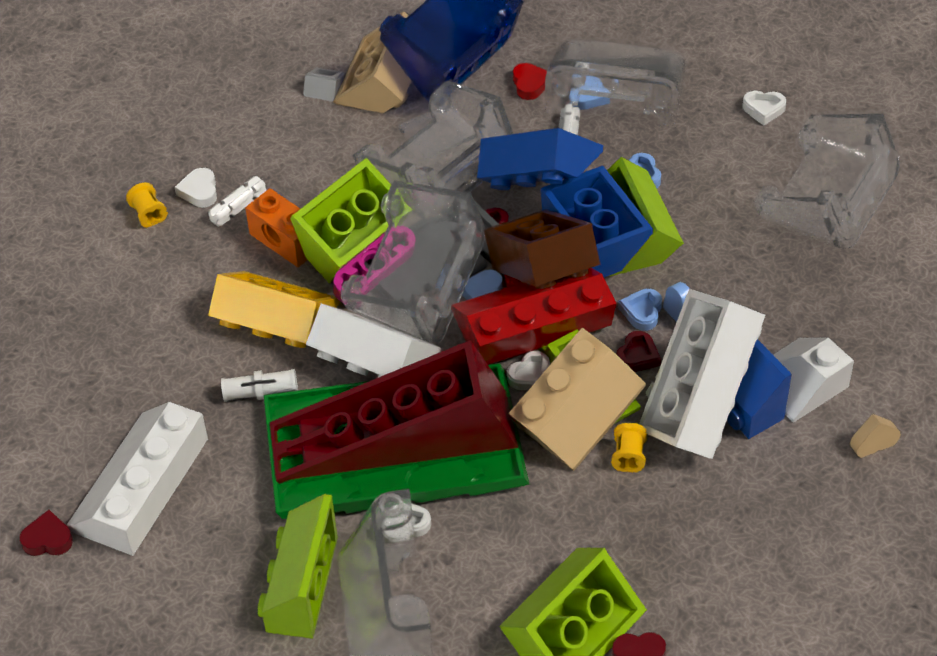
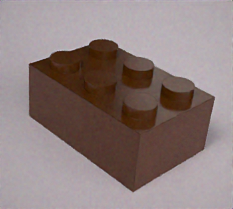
M545 209L484 229L493 270L518 279L522 283L531 284L537 289L554 286L557 284V279L566 276L569 278L584 276L589 273V268L601 265L592 223Z

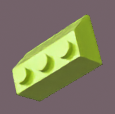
M620 157L607 171L651 225L653 234L622 271L609 276L661 264L684 244L648 170Z
M365 158L293 214L290 219L306 259L330 284L334 281L335 274L381 235L390 228L400 227L413 210V207L376 167Z
M323 494L289 511L285 527L280 526L278 528L276 537L277 558L276 560L271 559L267 570V582L270 583L267 593H261L258 603V617H263L266 633L311 639L314 637L338 539L332 495Z
M576 548L499 627L520 656H604L613 647L615 639L625 634L647 609L605 548Z

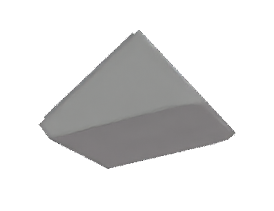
M318 67L305 74L303 95L305 97L334 101L346 73Z

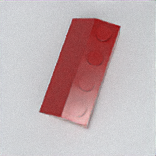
M589 268V273L584 276L575 278L566 276L557 279V284L548 288L537 289L531 284L520 283L452 304L451 310L465 341L471 340L489 365L547 346V344L577 329L579 331L581 328H584L588 332H593L611 326L617 303L602 273Z

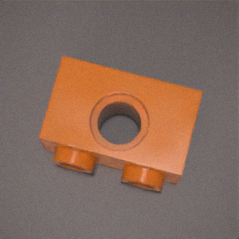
M269 188L245 207L249 234L298 268L307 259L290 218L300 208Z

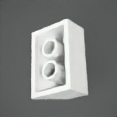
M322 303L306 342V345L318 349L317 357L336 364L340 358L348 362L347 369L367 376L369 371L379 374L378 377L444 351V348L358 314Z

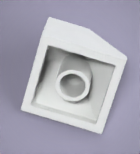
M798 338L773 354L792 374L785 415L793 423L849 387L854 360L829 338Z

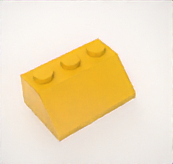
M239 271L217 274L208 316L220 319L219 325L227 328L240 329L242 325L252 328L253 335L263 338H273V335L286 338L285 344L306 348V342L321 303L337 308L340 301L333 295L254 273Z

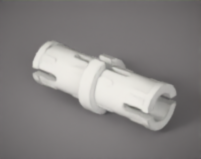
M295 369L265 374L260 370L254 371V375L221 378L224 402L257 397V400H263V395L298 391Z

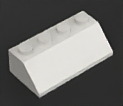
M692 289L688 290L639 425L646 429V434L675 447L713 459L716 448L721 442L722 432L728 415L734 407L735 396L741 380L747 372L748 361L755 342L761 334L762 323L765 318L764 314L725 299Z
M171 402L143 412L67 523L70 531L133 556L208 440L203 414Z

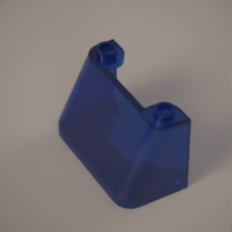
M426 0L407 18L401 14H397L394 17L392 15L388 16L379 28L381 32L380 40L422 96L437 107L506 44L512 35L524 1Z

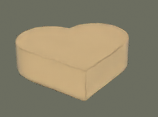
M872 414L853 435L850 446L857 456L862 458L876 453L878 450L881 451L894 446L900 439L901 434L892 421Z

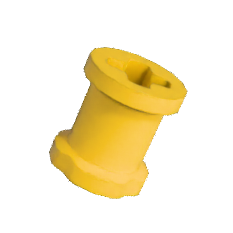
M142 182L136 184L128 191L126 201L130 207L138 212L139 222L143 227H151L166 219L168 215L167 208L164 203L157 200L156 190L152 184Z
M637 423L617 425L614 428V440L617 442L616 451L612 454L611 464L618 471L637 473L645 468L646 458L642 454L643 444L647 441L646 429Z

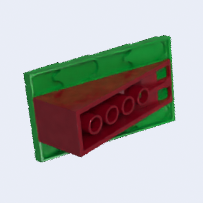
M469 340L371 381L263 395L276 513L281 519H287L289 511L323 494L332 495L334 513L345 511L348 514L389 506L399 502L415 501L422 503L467 493L470 496L530 485L518 428L508 414L513 409L504 368L500 363L488 365L472 341Z

